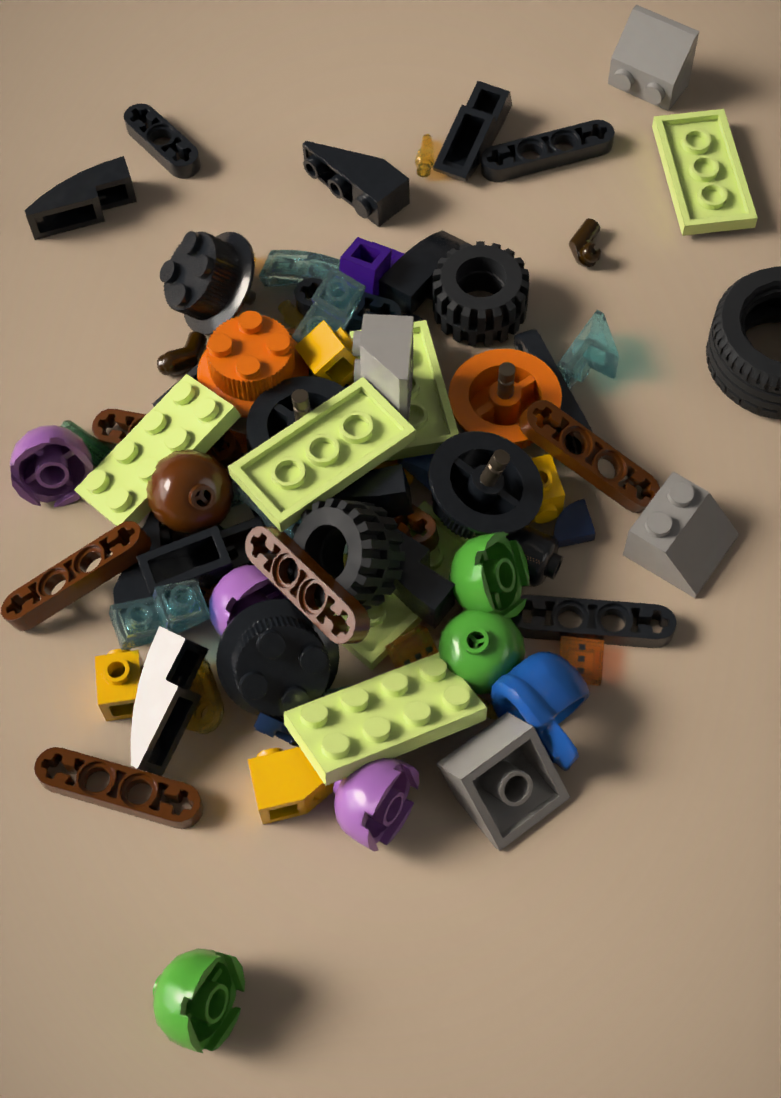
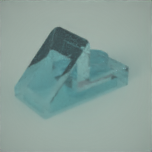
M596 310L557 364L570 390L577 381L582 383L586 379L591 368L614 379L616 377L619 354L603 312Z

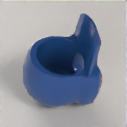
M538 652L528 656L508 674L502 675L492 685V706L498 718L508 712L534 726L552 763H556L563 771L569 770L572 764L579 758V753L559 724L590 696V691L579 671L567 659L552 652Z

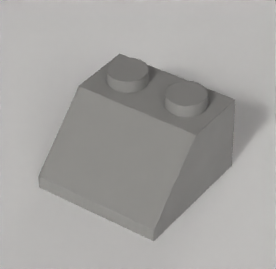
M635 5L611 57L608 84L669 111L689 85L699 31L639 5Z
M363 314L362 330L354 331L353 356H360V359H355L354 382L364 377L409 422L413 381L414 316Z
M672 472L628 531L623 556L695 598L739 534L710 492Z
M508 712L436 763L456 800L499 851L570 798L534 726Z

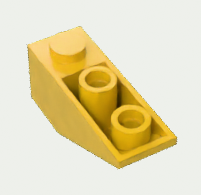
M300 747L288 750L270 748L258 753L257 757L248 759L258 811L263 825L308 814L333 792L334 783L325 786Z

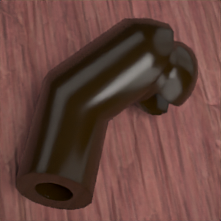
M591 218L583 222L569 241V247L576 262L584 267L594 266L601 257L600 248L595 250L594 246L596 244L592 243L600 231V225Z
M190 332L183 348L171 350L159 356L157 360L159 372L163 375L172 376L188 373L201 359L207 342L206 336L200 332Z

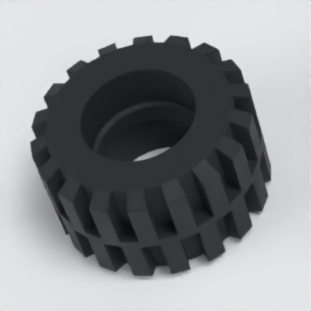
M476 241V245L470 246L469 243L460 245V250L453 248L447 252V258L441 257L437 263V269H434L433 312L436 323L441 324V330L446 335L452 333L453 340L459 343L462 340H467L470 346H476L477 342H484V346H491L494 340H498L500 343L508 340V333L515 335L519 331L520 324H523L526 319L530 285L528 269H524L525 263L521 257L514 258L515 252L511 249L502 250L501 245L492 243L491 246L485 245V241ZM473 291H486L494 295L487 297H476L469 295L467 293Z
M334 498L318 501L312 504V510L306 509L300 515L302 522L295 523L292 529L294 533L293 540L366 610L371 609L372 606H379L385 602L384 595H392L396 589L394 581L395 579L400 580L403 570L399 569L400 561H405V552L400 551V544L404 541L402 533L395 532L398 524L394 518L387 517L388 512L385 509L376 507L375 504ZM347 543L348 558L346 566L344 567L343 553L345 545ZM292 560L288 568L293 570L290 578L294 582L298 574V567L296 562ZM321 585L316 588L314 593V601L317 607H322L325 601V593Z

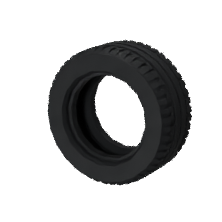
M781 266L752 272L737 280L724 292L718 302L706 345V360L713 380L729 399L741 408L754 414L781 419V362L772 360L757 351L746 336V331L751 327L761 323L781 322Z

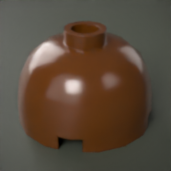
M191 449L174 451L158 462L151 481L148 480L146 488L148 505L156 519L173 531L195 534L216 525L218 526L231 510L234 498L232 479L223 464L209 454Z

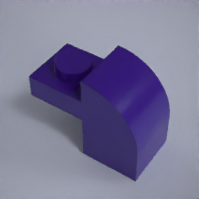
M357 237L340 257L339 285L380 296L379 279L405 253Z

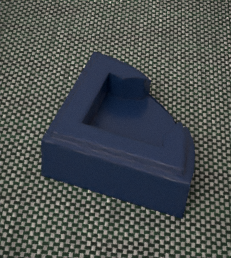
M585 499L571 503L559 514L553 534L558 540L559 548L595 540L596 532Z
M260 712L254 724L255 730L272 738L276 736L290 745L299 747L284 725L283 719Z

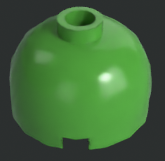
M497 532L469 539L455 553L450 567L449 581L455 584L453 590L455 599L464 610H476L486 613L500 611L504 614L503 617L512 618L518 616L524 608L527 599H520L522 586H529L527 559L517 540L509 541L505 537L508 533Z
M463 610L452 617L441 632L438 645L440 658L446 662L447 668L452 673L462 677L476 694L483 695L489 693L491 695L492 685L502 675L508 674L525 657L526 651L522 633L514 621L509 617H503L504 614L500 611L486 613L476 610Z
M198 948L176 956L158 976L153 987L154 1014L157 1025L170 1041L183 1048L203 1053V1049L210 1051L218 1049L229 1037L241 1010L239 1007L232 1008L236 998V990L244 992L245 989L243 967L238 959L214 950Z

